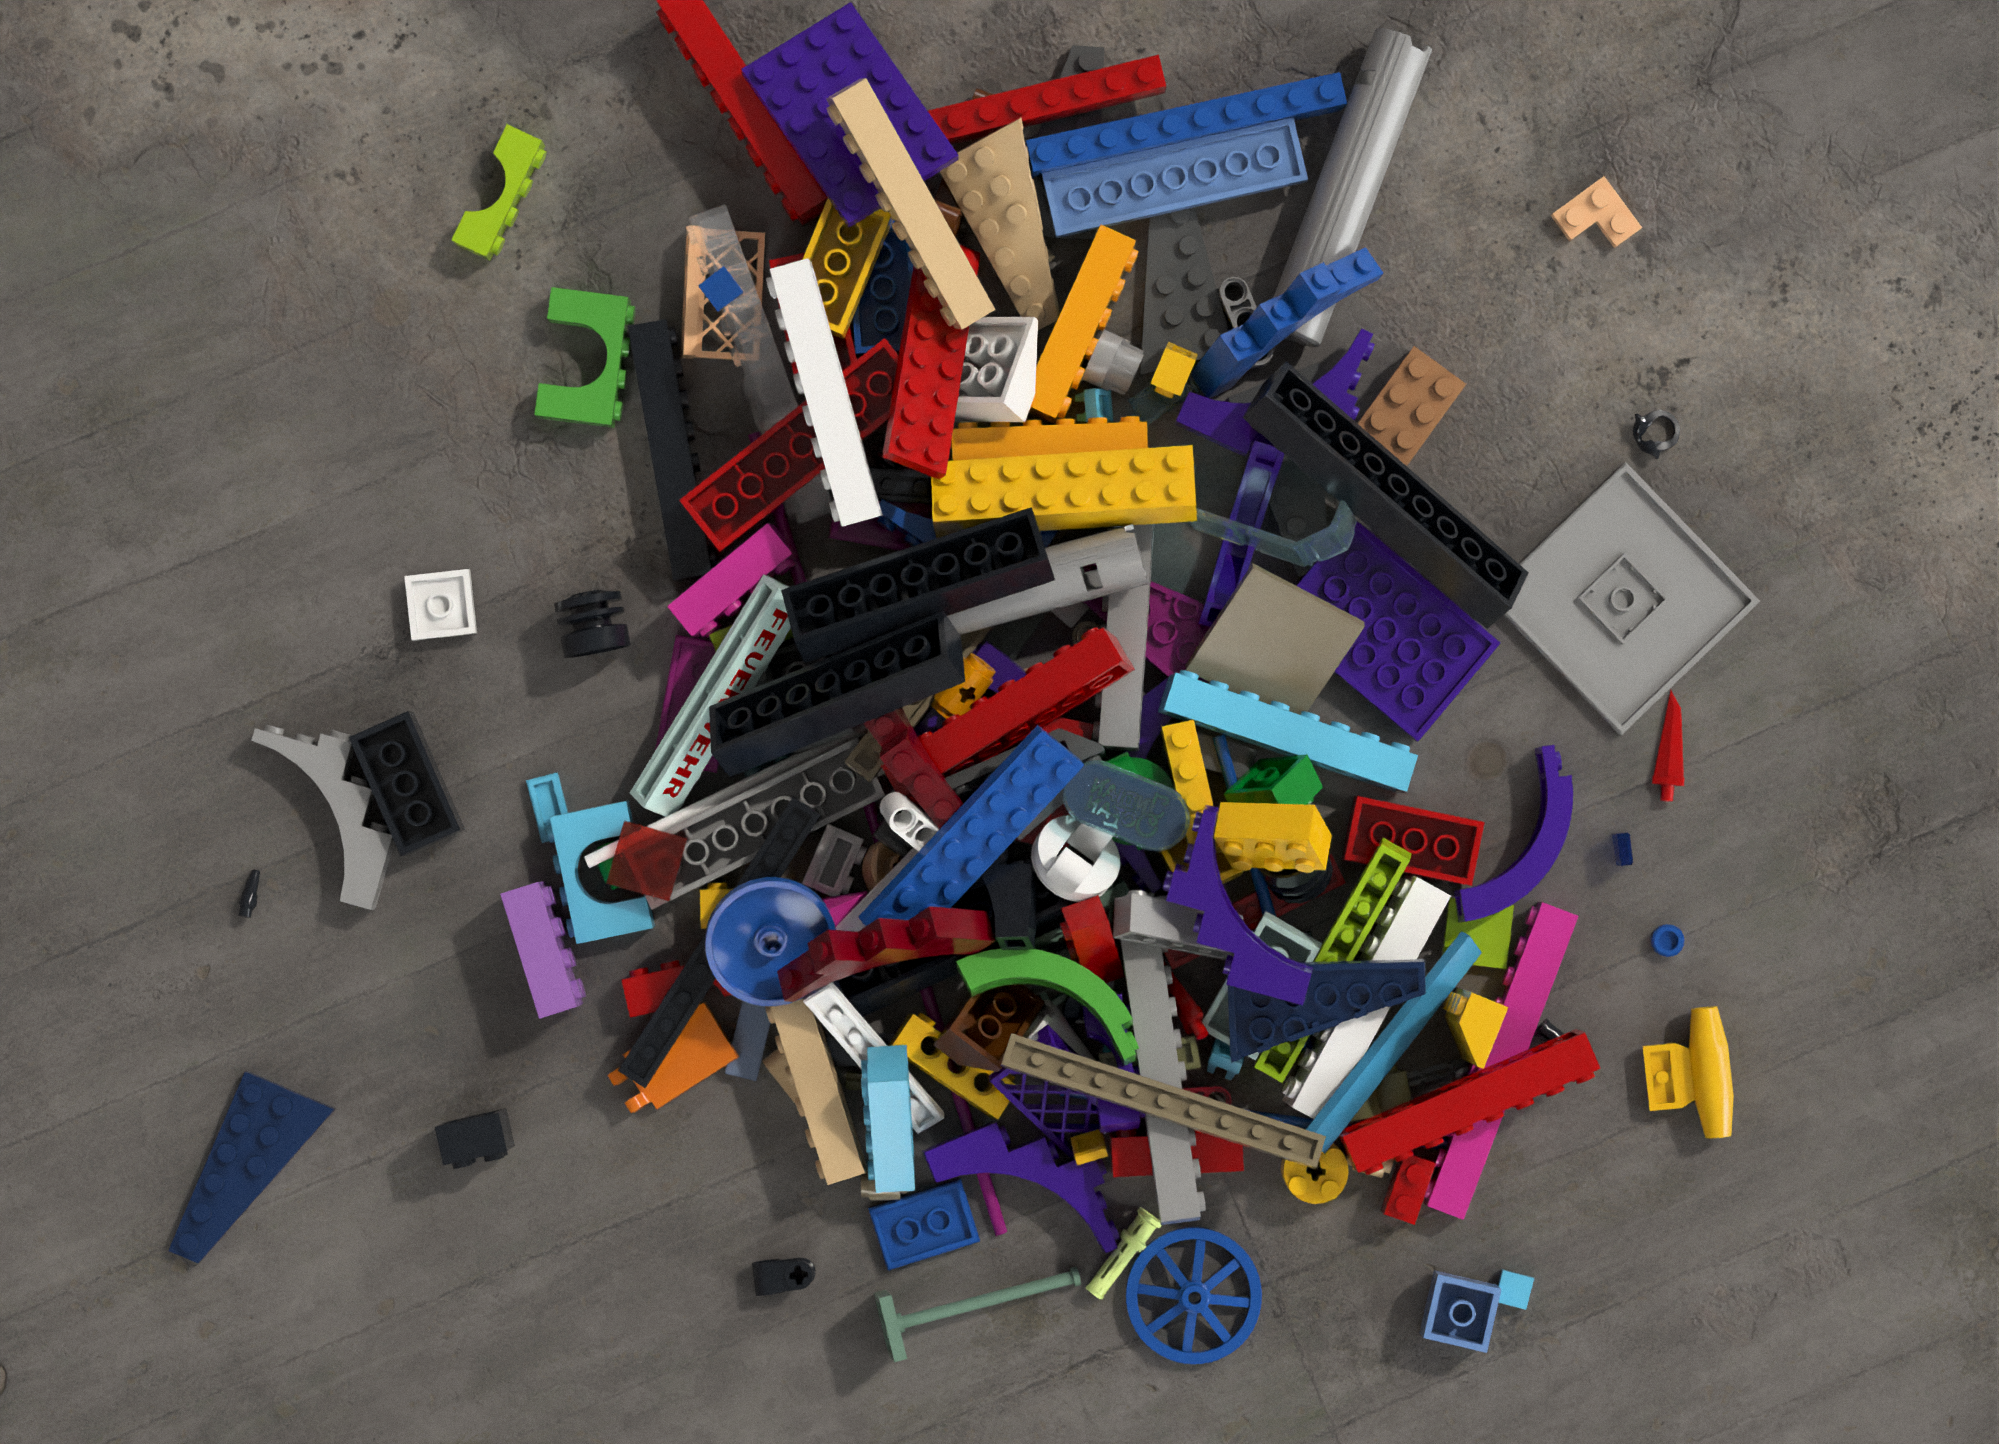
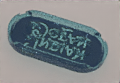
M1094 760L1084 763L1083 768L1063 788L1064 805L1068 813L1076 821L1149 851H1163L1172 848L1184 838L1189 828V810L1184 799L1177 791L1105 761Z

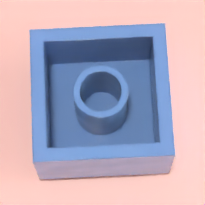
M1434 1270L1419 1332L1420 1335L1425 1339L1487 1353L1502 1289L1496 1284Z

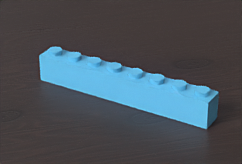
M1180 670L1179 674L1173 673L1169 675L1158 709L1159 713L1182 721L1194 720L1197 726L1286 756L1307 754L1312 765L1398 794L1405 793L1408 790L1418 755L1409 752V746L1397 742H1392L1391 746L1379 742V736L1368 732H1361V736L1349 732V726L1332 721L1331 725L1319 722L1320 716L1306 711H1301L1300 715L1290 712V706L1284 703L1271 701L1269 705L1258 701L1260 696L1248 691L1241 690L1240 694L1228 691L1229 685L1215 680H1211L1210 684L1199 681V675L1190 671Z

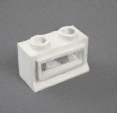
M828 824L802 884L830 896H838L841 893L848 894L854 877L849 876L854 864L860 866L867 851V848L862 846L865 839Z

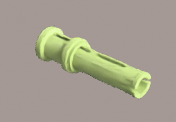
M1142 1207L1138 1208V1215L1128 1229L1121 1231L1120 1238L1122 1240L1117 1245L1118 1248L1113 1250L1091 1282L1085 1287L1090 1293L1101 1300L1135 1253L1144 1250L1147 1247L1145 1243L1154 1230L1162 1226L1159 1219Z

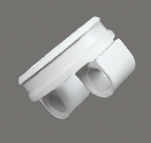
M1095 803V805H1094V808H1093V810H1092V813H1095V810H1096V808H1097V804H1096V803ZM1100 808L1096 813L1097 815H1099L1100 812L1105 813L1106 819H1108V816L1111 815L1107 811L1103 810V808ZM1073 815L1053 819L1042 829L1032 846V864L1037 876L1051 892L1066 900L1080 902L1097 895L1099 897L1102 896L1116 880L1120 869L1119 852L1112 839L1115 833L1087 823ZM1115 819L1114 824L1106 823L1105 821L1103 824L1117 829L1118 819ZM1065 842H1067L1091 859L1094 864H1089L1067 847L1063 849L1059 856L1057 854Z

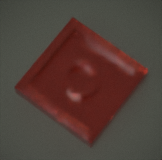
M625 820L606 884L670 901L688 838Z

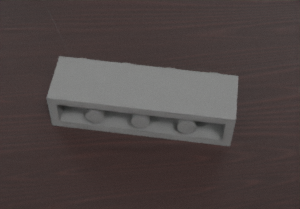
M1140 890L1128 891V895L1115 899L1113 938L1225 960L1227 955L1234 956L1232 952L1196 943L1199 933L1193 932L1197 913L1204 914V911L1166 901L1167 896L1149 897L1147 892Z

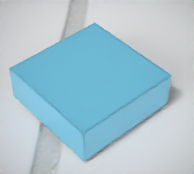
M1501 1269L1498 1286L1502 1289L1499 1303L1526 1310L1534 1278Z

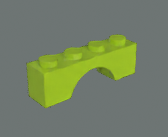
M506 125L493 152L505 171L503 193L489 208L481 211L464 212L451 240L455 245L491 261L493 254L499 255L505 243V238L502 235L507 225L512 227L518 216L519 209L516 206L521 197L526 198L532 187L533 180L530 177L534 169H540L545 160L547 151L544 150L545 144L542 140L513 126Z

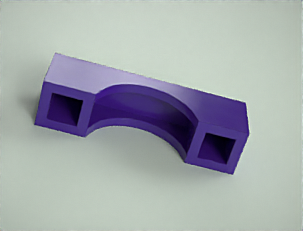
M1121 993V994H1117V996H1118V997L1121 999V1001L1123 1002V1000H1122V993ZM1124 1003L1131 1015L1129 1003ZM1082 1005L1086 1038L1104 1044L1112 1052L1117 1068L1140 1075L1138 1066H1132V1063L1126 1066L1123 1065L1101 1023ZM1096 1098L1100 1133L1139 1128L1140 1118L1145 1117V1113Z

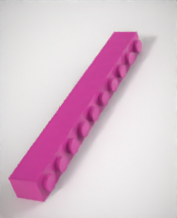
M1538 902L1536 907H1530L1525 919V924L1529 925L1525 937L1520 936L1514 948L1513 954L1518 955L1513 967L1508 966L1502 980V984L1506 985L1502 998L1497 996L1494 1001L1508 1007V1010L1484 1068L1529 1049L1579 916L1543 902ZM1470 1064L1467 1075L1479 1071L1482 1068ZM1502 1118L1490 1123L1480 1120L1473 1123V1130L1456 1136L1455 1133L1446 1135L1449 1137L1446 1149L1439 1148L1434 1159L1437 1169L1433 1179H1430L1425 1194V1205L1464 1220Z

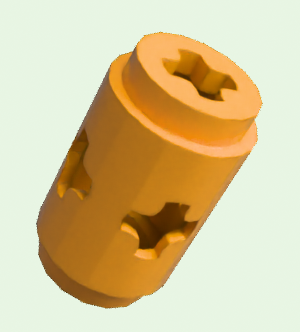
M970 653L966 658L963 657L965 682L936 693L933 696L935 700L931 706L946 719L955 714L961 716L971 710L970 705L980 699L994 681L992 677L996 671L973 653Z

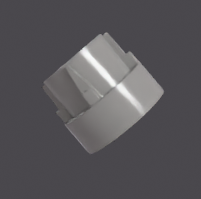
M1104 329L1085 369L1082 380L1106 391L1111 389L1125 395L1141 364L1144 351L1131 345V341Z

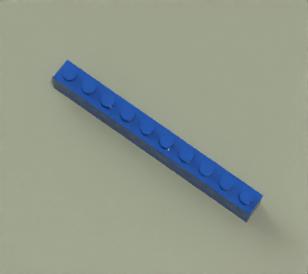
M1338 72L1026 140L1025 146L1028 149L1031 176L1035 178L1041 176L1042 173L1287 118L1294 117V121L1338 112L1346 106L1347 100L1341 74Z

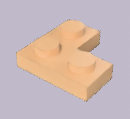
M1605 176L1551 215L1569 241L1596 223L1614 248L1642 228Z

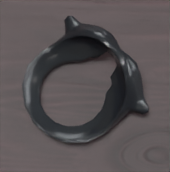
M1660 409L1651 411L1644 416H1640L1638 413L1635 414L1636 420L1633 427V436L1641 451L1658 459L1660 452L1668 450L1677 444L1680 437V426L1674 415ZM1657 417H1664L1672 423L1674 432L1669 441L1654 442L1652 440H1642L1641 436Z

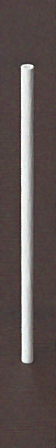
M864 724L855 726V733L792 755L584 856L588 867L591 868L850 740L866 735L869 730Z

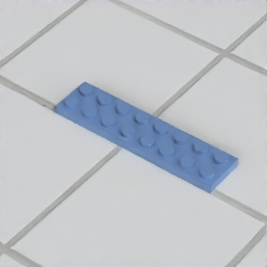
M1294 117L1042 173L1041 175L1056 238L1099 229L1100 225L1106 227L1308 181Z

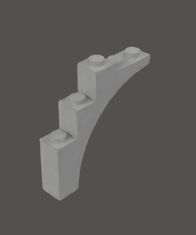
M265 724L264 730L255 728L251 741L274 749L296 763L316 783L330 804L339 825L344 849V880L340 901L365 909L375 910L395 842L391 833H389L388 826L371 822L370 827L366 826L375 798L368 781L356 776H351L350 781L346 780L354 755L352 744L348 741L350 734L331 729L330 735L320 734L318 744L315 745V738L299 733H296L295 739L283 735L284 729Z

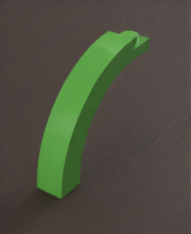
M994 949L973 954L956 961L957 969L971 997L992 988L1013 984L1038 985L1068 995L1086 1007L1101 1023L1124 1066L1136 1061L1135 1050L1139 1049V1046L1132 1032L1125 1033L1124 1031L1133 1026L1132 1016L1117 994L1101 978L1082 965L1060 955L1036 949Z

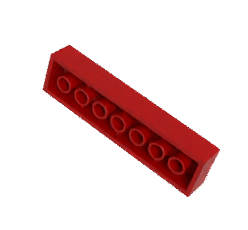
M656 0L660 8L656 11L659 21L668 34L672 32L676 34L677 37L674 38V41L684 59L688 61L692 58L695 64L691 65L702 86L705 88L710 85L712 91L709 92L712 101L721 114L725 112L729 114L730 118L727 121L737 139L741 141L745 138L748 145L745 146L747 154L757 168L762 165L766 170L763 176L774 195L780 192L784 197L780 201L792 222L798 219L803 226L820 215L828 197L742 75L741 69L746 64L703 0Z
M885 338L842 371L861 440H864L888 421L899 355ZM806 400L679 500L719 552L727 548L817 477L821 470L826 469L823 458H816L811 441L812 438L817 437L814 425L807 426L802 409L803 406L808 405Z
M1097 627L1085 632L1081 636L1082 641L1074 646L1065 645L1053 653L1054 658L1045 664L1039 662L1029 667L1025 671L1026 675L1016 682L1012 679L1003 683L997 688L998 693L989 699L982 697L970 705L971 710L961 716L955 714L943 721L941 729L934 733L928 731L918 737L942 776L946 778L999 755L1025 739L1037 725L1041 728L1134 671L1135 668L1117 638L1104 627L1101 629ZM881 765L894 790L904 794L913 803L918 805V801L903 782L899 783L886 765Z
M1574 1029L1344 1128L1339 1136L1352 1167L1358 1173L1364 1172L1365 1175H1369L1384 1168L1382 1163L1387 1160L1395 1159L1396 1162L1413 1156L1412 1150L1425 1146L1426 1149L1443 1143L1442 1137L1450 1133H1455L1456 1136L1465 1134L1474 1129L1473 1123L1480 1120H1485L1486 1123L1498 1120L1505 1116L1503 1111L1508 1108L1515 1107L1516 1110L1528 1107L1535 1103L1533 1098L1541 1094H1546V1097L1556 1095L1565 1090L1563 1085L1571 1081H1576L1577 1084L1586 1082L1595 1077L1594 1071L1601 1068L1586 1033Z

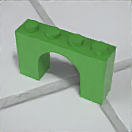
M551 287L547 320L555 324L585 327L598 333L603 338L607 348V362L601 375L586 386L566 387L539 383L534 414L537 418L610 428L615 427V420L621 421L623 402L618 401L619 389H625L627 370L622 369L624 357H629L631 350L630 338L626 336L628 325H633L635 319V306H631L629 297Z

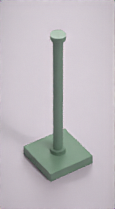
M1075 1266L1071 1267L1069 1272L901 1316V1313L896 1314L892 1295L887 1290L878 1291L873 1294L888 1355L894 1362L907 1359L901 1333L905 1332V1328L1071 1284L1074 1287L1080 1286L1081 1280L1078 1269Z

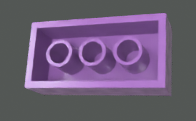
M545 881L501 893L500 895L539 1019L582 1005V998L586 997V992L581 978L575 979L572 967L576 966V960L571 947L566 948L562 936L567 935L562 917H556L553 905L557 904L553 887L546 886Z

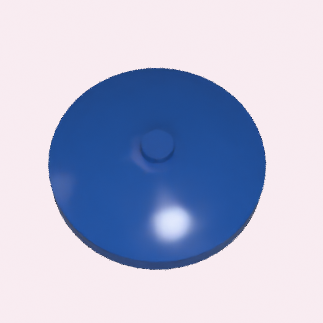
M765 877L737 886L727 893L716 905L707 924L705 949L713 975L730 994L750 1004L781 1006L793 1003L784 1001L777 971L808 951V942L828 929L836 930L830 910L814 891L790 879Z

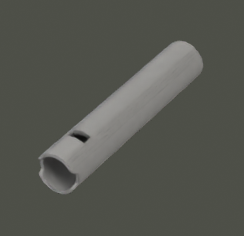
M1375 29L1274 297L1283 294L1299 273L1323 262L1325 265H1328L1356 252L1431 55L1432 49L1429 46H1426L1421 51L1412 46L1411 36L1390 29ZM1336 303L1309 320L1285 339L1308 347L1320 346Z
M1133 524L1046 547L1055 581L947 617L958 633L962 635L1149 584L1146 577L1147 573ZM1096 563V570L1084 573L1083 566ZM839 651V652L833 653L832 656H833V655H836V654H838V653H841V652H843V651Z

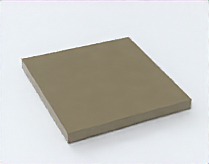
M1252 563L1186 663V670L1199 675V677L1208 682L1215 680L1229 685L1228 691L1240 694L1241 690L1257 694L1260 696L1258 701L1269 705L1271 701L1284 703L1290 706V712L1300 715L1301 711L1307 712L1364 629L1365 624L1359 618Z

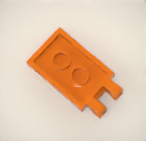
M706 1002L698 1006L648 1086L644 1088L633 1081L640 1093L624 1102L631 1114L639 1111L651 1102L656 1109L663 1107L739 1058L738 1053ZM631 1049L626 1053L622 1054L625 1059L628 1056ZM619 1068L607 1075L614 1086H618L629 1079L618 1071Z

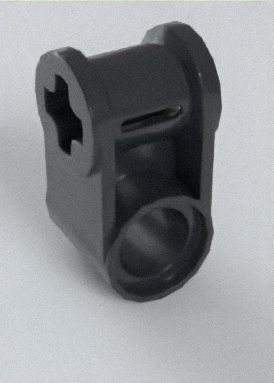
M807 1258L770 1259L752 1263L756 1296L801 1290L809 1286L816 1276L815 1266ZM797 1266H801L802 1271L808 1272L803 1281H799V1277L792 1274L797 1269Z

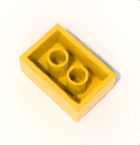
M1220 802L1214 839L1231 867L1243 871L1250 870L1251 868H1265L1273 872H1279L1283 869H1296L1304 873H1311L1314 870H1326L1332 838L1316 806L1303 804Z

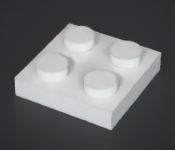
M470 569L404 576L412 641L477 634Z

